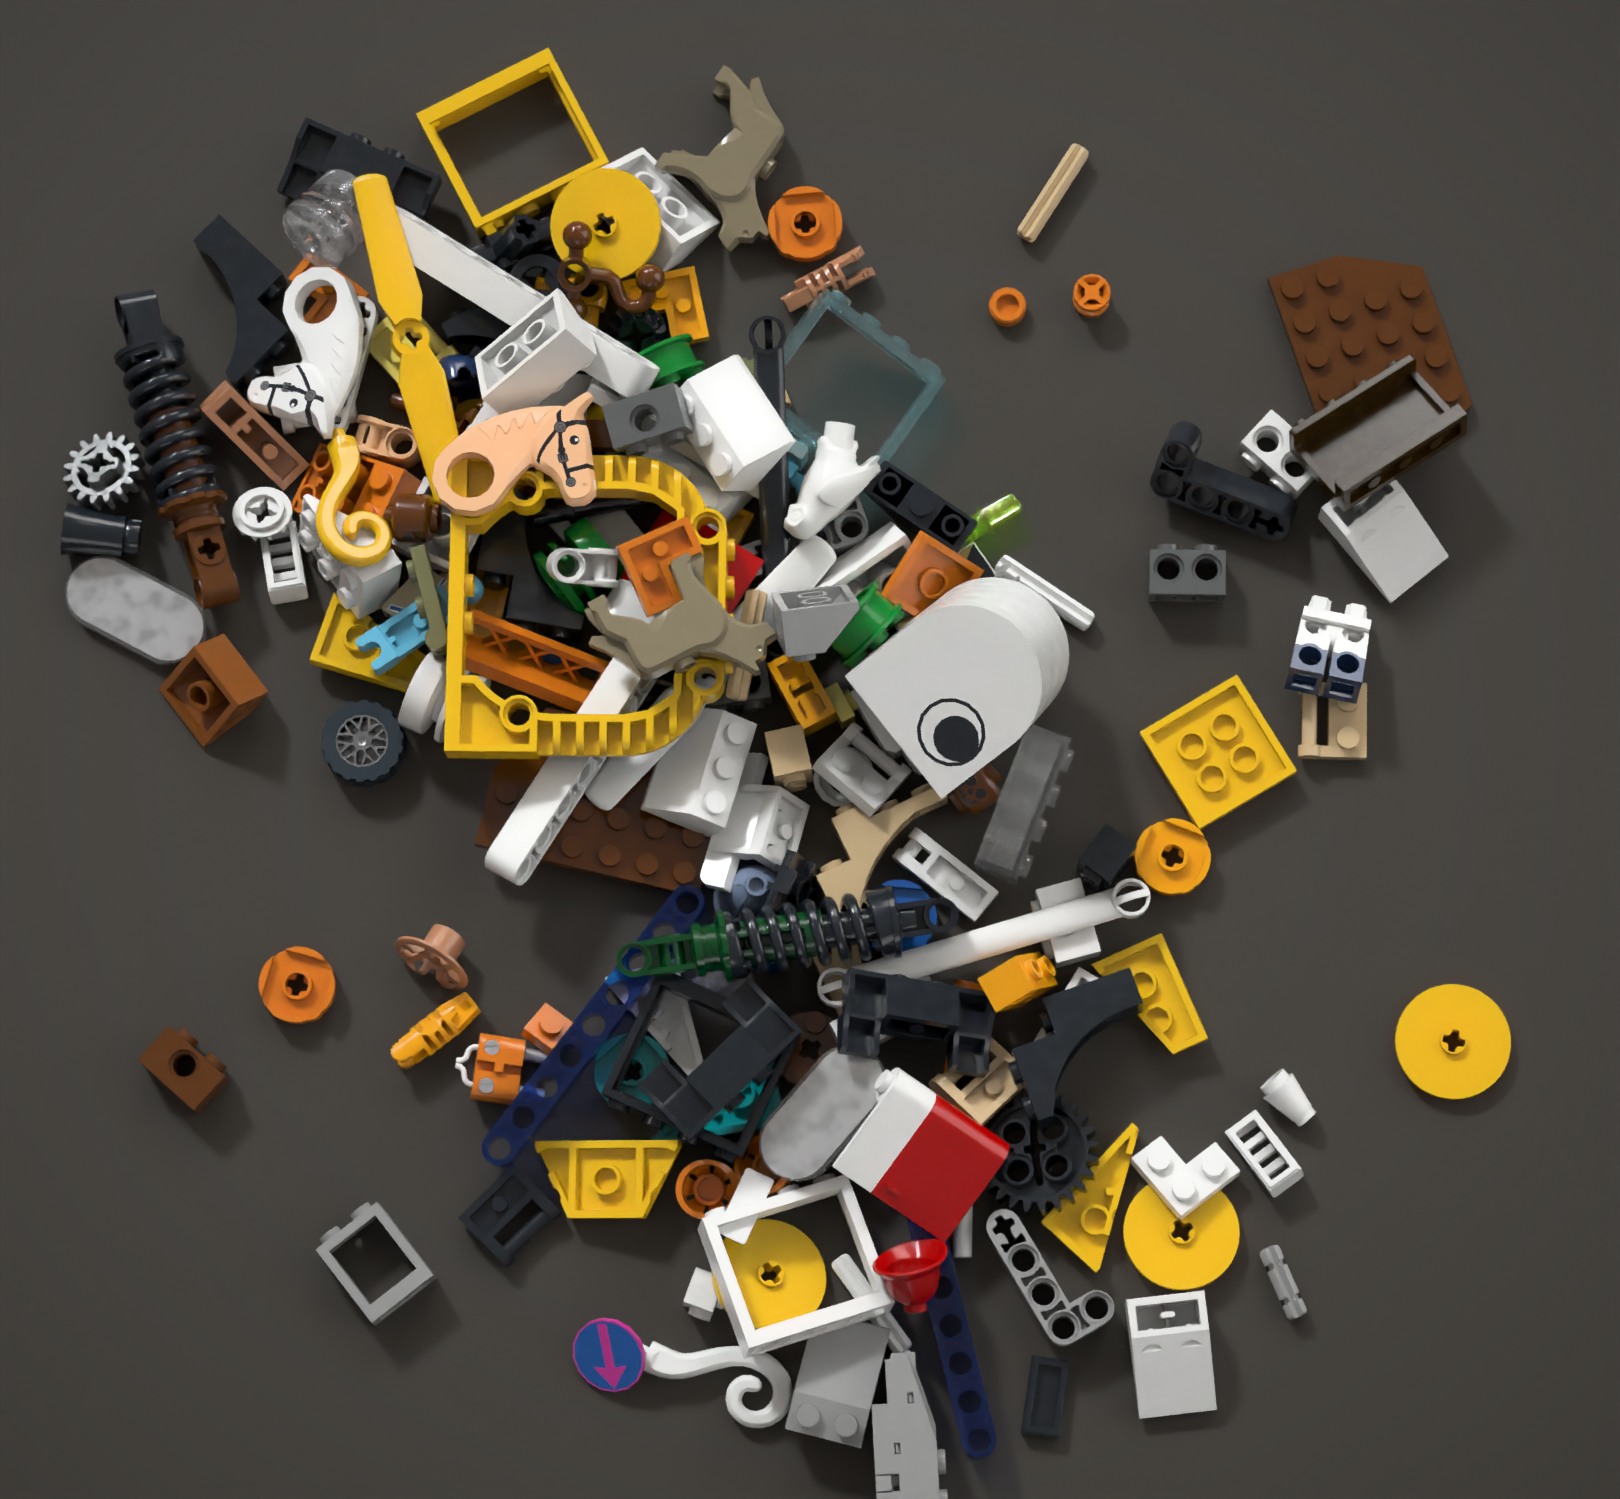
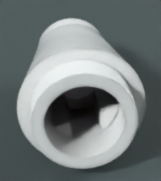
M1283 1068L1272 1075L1260 1087L1261 1091L1265 1094L1263 1099L1291 1121L1295 1122L1298 1127L1306 1123L1316 1113L1293 1073L1288 1074Z

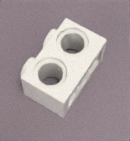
M1271 409L1241 441L1239 451L1242 455L1240 457L1252 470L1257 472L1260 469L1270 478L1269 484L1272 488L1283 491L1296 499L1314 478L1290 452L1289 431L1292 427ZM1261 438H1270L1275 442L1277 448L1272 452H1264L1258 448L1256 442ZM1296 462L1304 468L1305 473L1300 477H1292L1285 471L1284 466L1288 463Z

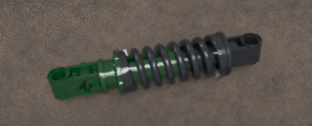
M887 885L885 888L878 890H866L861 896L860 908L854 895L845 893L841 898L840 912L835 900L830 896H825L821 900L820 909L816 908L812 900L804 899L800 904L799 912H796L790 902H784L780 906L779 915L775 914L771 906L763 905L759 911V918H755L749 908H743L739 913L738 919H733L728 911L716 910L714 924L699 926V923H693L690 927V934H686V932L670 934L624 944L617 952L616 964L620 972L628 977L654 974L660 976L695 969L698 977H706L708 972L721 971L726 982L732 983L733 980L746 979L754 965L757 966L758 972L762 976L770 974L771 963L777 962L781 972H789L791 960L795 959L798 960L801 969L807 970L812 965V957L818 956L819 962L823 967H828L832 963V948H837L842 963L849 964L852 961V945H858L861 958L864 961H869L873 956L872 942L874 943L875 951L881 950L884 957L901 958L902 938L947 932L956 925L959 914L956 905L947 898L940 897L897 903L891 885ZM939 903L947 906L950 911V919L944 926L934 925L929 917L931 908ZM669 945L673 946L674 963H671ZM630 948L641 950L645 956L643 967L637 971H630L622 964V956Z

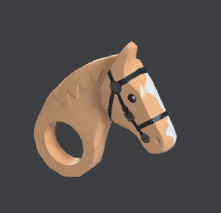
M586 392L566 406L529 407L510 411L492 417L464 431L435 460L432 481L441 504L456 515L478 517L495 510L512 486L530 467H535L538 471L541 470L555 481L567 505L575 507L591 503L596 496L597 486L591 440L583 414L593 402L594 397L590 392ZM468 458L482 459L494 471L493 483L488 491L473 498L459 496L448 485L449 473L454 465Z

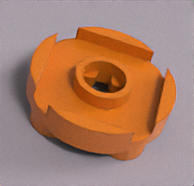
M801 186L786 191L769 212L768 230L772 243L778 249L781 256L794 261L812 262L830 255L836 249L842 235V214L838 204L825 195L824 191L815 187ZM801 216H808L810 222H816V226L810 228L808 233H802L801 229L795 228V224L801 222Z
M300 946L287 948L276 956H272L263 966L258 984L260 995L268 1010L276 1018L291 1024H304L320 1019L332 1005L337 988L334 970L324 957L313 949ZM298 975L304 976L303 981L308 985L306 991H301L298 996L292 995L293 989L287 986L289 980L295 981Z

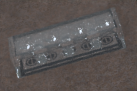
M1034 724L1024 733L975 858L973 869L1014 885L1017 884L1019 876L1027 878L1034 860V856L1028 854L1032 842H1041L1048 821L1042 819L1046 806L1054 808L1062 787L1055 784L1060 770L1068 772L1075 751L1069 749L1071 738Z

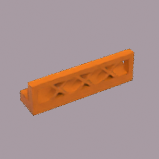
M470 609V611H473L474 623L488 628L492 635L481 637L476 634H467L466 670L577 713L610 663L476 609ZM519 640L524 642L528 649L516 651L508 646L507 641ZM552 653L560 656L563 663L552 665L545 662L542 655ZM588 667L598 671L599 674L596 680L593 681L580 676L577 669Z

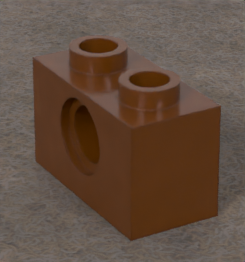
M168 1025L137 1060L191 1109L200 1114L230 1081L223 1074L227 1066L211 1052L206 1057L198 1052L194 1047L199 1041L183 1027L176 1032ZM187 1057L194 1058L196 1063L194 1072L186 1077L179 1076L177 1071L179 1062Z

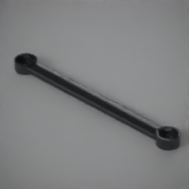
M766 315L753 321L749 328L748 336L753 346L754 378L787 427L784 345L787 340V331L782 321L774 316ZM762 321H764L765 349L758 347L754 338V330ZM772 321L778 323L777 325L781 330V339L775 348H773ZM788 451L759 482L762 560H764L762 564L763 581L792 552L791 534L784 528V520L787 517L790 506ZM778 640L777 653L771 651L767 646V654L772 657L778 658L784 655Z

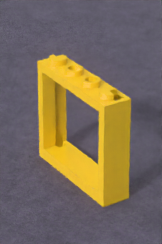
M549 47L416 113L419 125L478 238L485 235L488 237L502 230L516 215L525 213L529 218L536 216L540 212L541 207L551 202L555 204L561 191L574 178L609 164L602 147ZM548 77L593 162L481 217L437 132Z

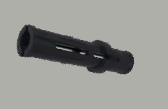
M594 498L591 503L585 506L572 507L567 505L564 499L545 502L541 511L536 514L546 512L549 514L537 516V518H534L536 527L563 521H569L570 524H573L582 516L591 517L627 509L648 507V502L632 498Z

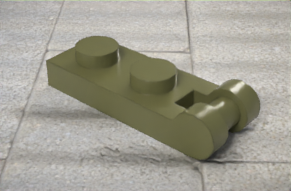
M423 544L409 548L412 560L406 561V566L411 583L418 582L421 596L415 597V602L420 619L427 618L430 628L425 634V642L430 652L440 657L447 654V625L429 554Z

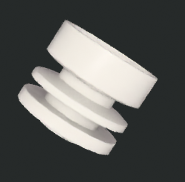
M430 652L421 662L407 689L399 712L398 723L422 735L430 728L433 722H436L434 739L436 742L442 743L444 741L447 659L442 656H435ZM465 671V675H474L471 671ZM479 675L480 680L490 689L491 680Z

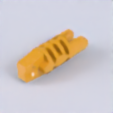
M463 992L436 1008L434 1012L428 1014L426 1018L410 1028V1032L392 1046L390 1054L402 1069L414 1067L415 1064L421 1062L428 1055L432 1056L434 1052L438 1049L440 1050L446 1043H449L455 1036H458L481 1011L466 992Z

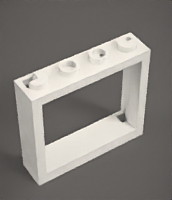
M834 1173L825 1174L816 1178L812 1185L802 1188L798 1184L789 1185L780 1189L776 1196L727 1210L725 1206L718 1207L705 1213V1217L701 1219L697 1230L744 1359L888 1314L895 1303L894 1298L885 1287L883 1278L873 1271L872 1265L878 1255L850 1180L845 1175L835 1177ZM837 1195L873 1293L755 1330L718 1227L758 1215L757 1219Z

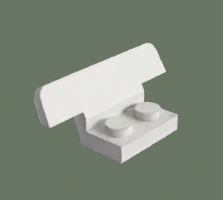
M748 753L726 827L711 836L700 874L702 882L708 888L731 893L740 859H755L774 871L776 864H782L787 849L795 852L798 850L810 805L781 786L762 785L769 757L763 753Z

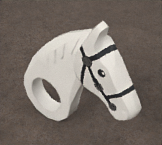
M312 267L295 277L285 292L282 310L299 346L302 362L282 375L255 378L250 383L247 398L250 405L262 413L301 425L320 427L323 438L328 439L332 438L335 417L341 411L354 385L363 347L364 319L352 283L330 267ZM333 286L337 293V303L334 311L327 319L320 323H306L303 316V307L307 297L319 287Z

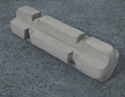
M1272 1245L1263 1249L1260 1252L1261 1260L1264 1267L1268 1266L1270 1270L1267 1272L1279 1301L1283 1300L1284 1302L1282 1308L1286 1317L1289 1320H1294L1305 1315L1307 1308L1303 1299L1298 1298L1297 1293H1299V1290L1288 1265L1282 1261L1284 1256L1280 1247Z

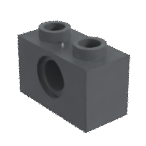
M674 383L602 406L613 449L627 457L629 455H644L649 452L648 447L660 443L663 446L681 443L685 440V435L694 433L683 391ZM655 414V426L649 431H642L641 424L643 419L648 415Z

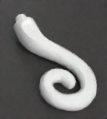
M655 1341L652 1342L650 1347L643 1344L646 1352V1367L644 1371L658 1377L685 1379L732 1366L748 1367L763 1374L772 1385L773 1395L770 1403L762 1410H749L742 1402L745 1392H758L761 1390L762 1382L759 1378L753 1375H741L734 1379L727 1388L725 1398L727 1410L737 1422L746 1427L765 1428L772 1426L782 1420L790 1409L793 1397L791 1378L782 1364L766 1352L744 1359L740 1346H723L693 1353H681Z

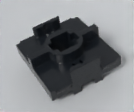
M787 849L782 864H776L774 867V871L777 872L774 883L768 881L766 888L770 892L764 905L771 906L775 914L779 915L780 906L784 902H790L796 912H799L800 904L804 899H810L815 904L821 889L814 887L817 881L816 875L820 872L816 868L817 864L807 861L797 852Z

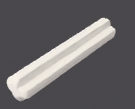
M1004 555L995 566V572L1003 564H1010L1011 566L1003 573L1004 578L1014 580L1017 576H1020L1018 582L1039 593L1048 601L1060 617L1081 631H1086L1095 618L1094 612L1010 556Z
M843 1254L832 1262L833 1270L854 1299L873 1293L871 1285L848 1254ZM890 1312L869 1319L874 1325L891 1329L887 1345L893 1353H903L911 1347L910 1339Z

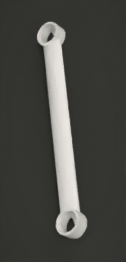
M1135 878L1124 879L1116 887L903 951L901 958L883 957L850 968L889 975L902 974L912 979L923 978L1117 918H1137L1148 909L1151 899L1150 891L1141 880ZM1126 886H1138L1141 889L1116 897V894ZM1142 897L1146 899L1145 905L1136 912L1124 911L1119 907L1120 904ZM830 968L819 977L817 983L818 996L827 1006L833 1008L842 1007V1001L834 1002L824 996L828 992L842 988V980L822 986V982L832 975H845L849 968Z

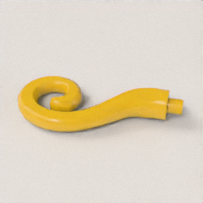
M336 428L333 430L332 440L327 446L334 473L317 506L315 516L316 530L322 545L335 559L350 566L368 567L377 564L386 557L392 545V532L388 523L380 515L368 511H356L343 521L342 530L344 537L349 541H353L357 538L358 530L365 528L374 533V543L363 547L355 546L345 541L340 535L335 521L336 514L343 500L358 479L361 455L354 436L346 435L343 428Z

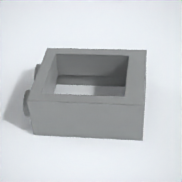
M366 1202L350 1215L353 1221L343 1229L336 1226L325 1233L319 1239L322 1245L316 1251L370 1322L377 1325L437 1277L383 1206L378 1202L372 1206L369 1202ZM378 1218L416 1269L370 1304L332 1253Z

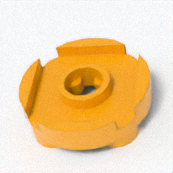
M1171 818L1157 822L1145 829L1137 841L1134 855L1137 876L1149 889L1166 896L1188 894L1202 883L1208 873L1211 863L1210 848L1200 829L1188 821ZM1172 847L1179 849L1178 856L1183 858V862L1181 864L1175 863L1173 867L1165 865L1166 859L1161 857L1163 851L1170 852Z

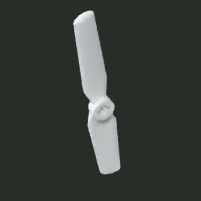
M815 535L811 539L803 540L756 588V590L763 591L768 595L763 622L769 624L774 630L775 623L771 593L814 588L836 561L835 551L824 539ZM744 601L732 612L734 613V618L738 621L741 619ZM703 674L698 676L695 684L701 689H709L716 682V678L714 679L711 676H708L706 679L701 678ZM674 684L665 689L651 707L669 697L674 692ZM702 711L700 712L695 722L700 718ZM684 734L671 744L648 754L630 757H609L584 792L585 795L598 808L611 810Z

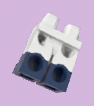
M1314 595L1309 605L1304 606L1284 689L1318 696L1324 676L1326 660L1330 658L1323 697L1356 704L1363 682L1371 620L1367 619L1366 607L1351 603L1346 605L1344 614L1330 611L1331 601L1328 598Z

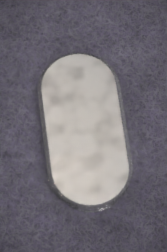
M107 555L88 558L75 567L67 580L65 587L66 604L71 614L80 624L155 664L163 666L178 664L193 646L205 642L207 635L205 616L198 603L192 597L119 558Z
M837 1047L823 1054L765 1120L760 1130L758 1145L760 1156L766 1167L773 1174L787 1181H808L822 1175L839 1157L877 1105V1090L874 1089V1086L879 1076L885 1071L881 1061L877 1057L873 1060L838 1054Z

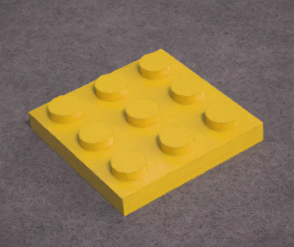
M1238 675L1226 680L1139 732V736L1189 817L1200 830L1297 772Z

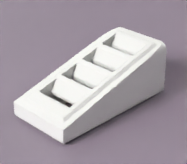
M295 521L289 522L286 525L285 533L278 532L272 537V540L290 537L291 542L269 546V541L272 540H269L267 537L260 538L268 592L271 603L274 605L304 600L309 597ZM293 552V555L291 556H285L272 559L271 557L274 555ZM295 567V570L274 574V571Z
M1256 1109L1225 1131L1227 1137L1273 1198L1280 1195L1304 1176L1301 1167ZM1258 1126L1261 1131L1243 1144L1240 1138ZM1268 1139L1270 1144L1255 1155L1250 1153L1251 1150ZM1276 1152L1280 1155L1264 1168L1259 1165ZM1285 1165L1288 1166V1168L1285 1171H1283L1274 1179L1271 1180L1269 1178L1271 1175L1276 1173Z

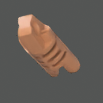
M861 245L794 281L796 289L781 297L785 309L788 312H792L806 305L810 311L876 275L872 266L865 267L848 278L843 274L842 267L859 260L865 254Z

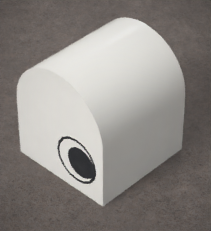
M996 577L979 578L964 582L945 593L873 650L845 677L942 799L1020 739L1051 704L1061 690L1067 675L1069 644L1064 626L1058 614L1039 593L1022 583L1010 579Z

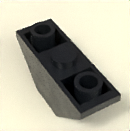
M884 460L880 466L881 472L869 482L863 492L895 522L916 536L921 530L954 552L959 553L979 522Z

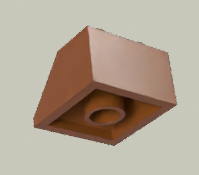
M224 633L193 646L159 688L160 692L202 747L211 744L248 716L269 692Z

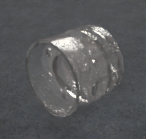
M340 169L328 170L308 189V192H303L296 201H293L283 211L282 223L290 242L305 259L318 267L337 269L357 250V247L365 243L353 188V180L357 177Z

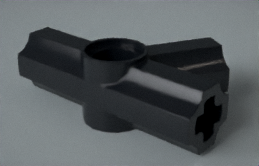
M525 213L516 215L502 230L489 235L482 241L481 245L470 250L510 274L515 264L522 258L532 254L545 255L556 250L551 237V219L547 216L540 220L529 218Z

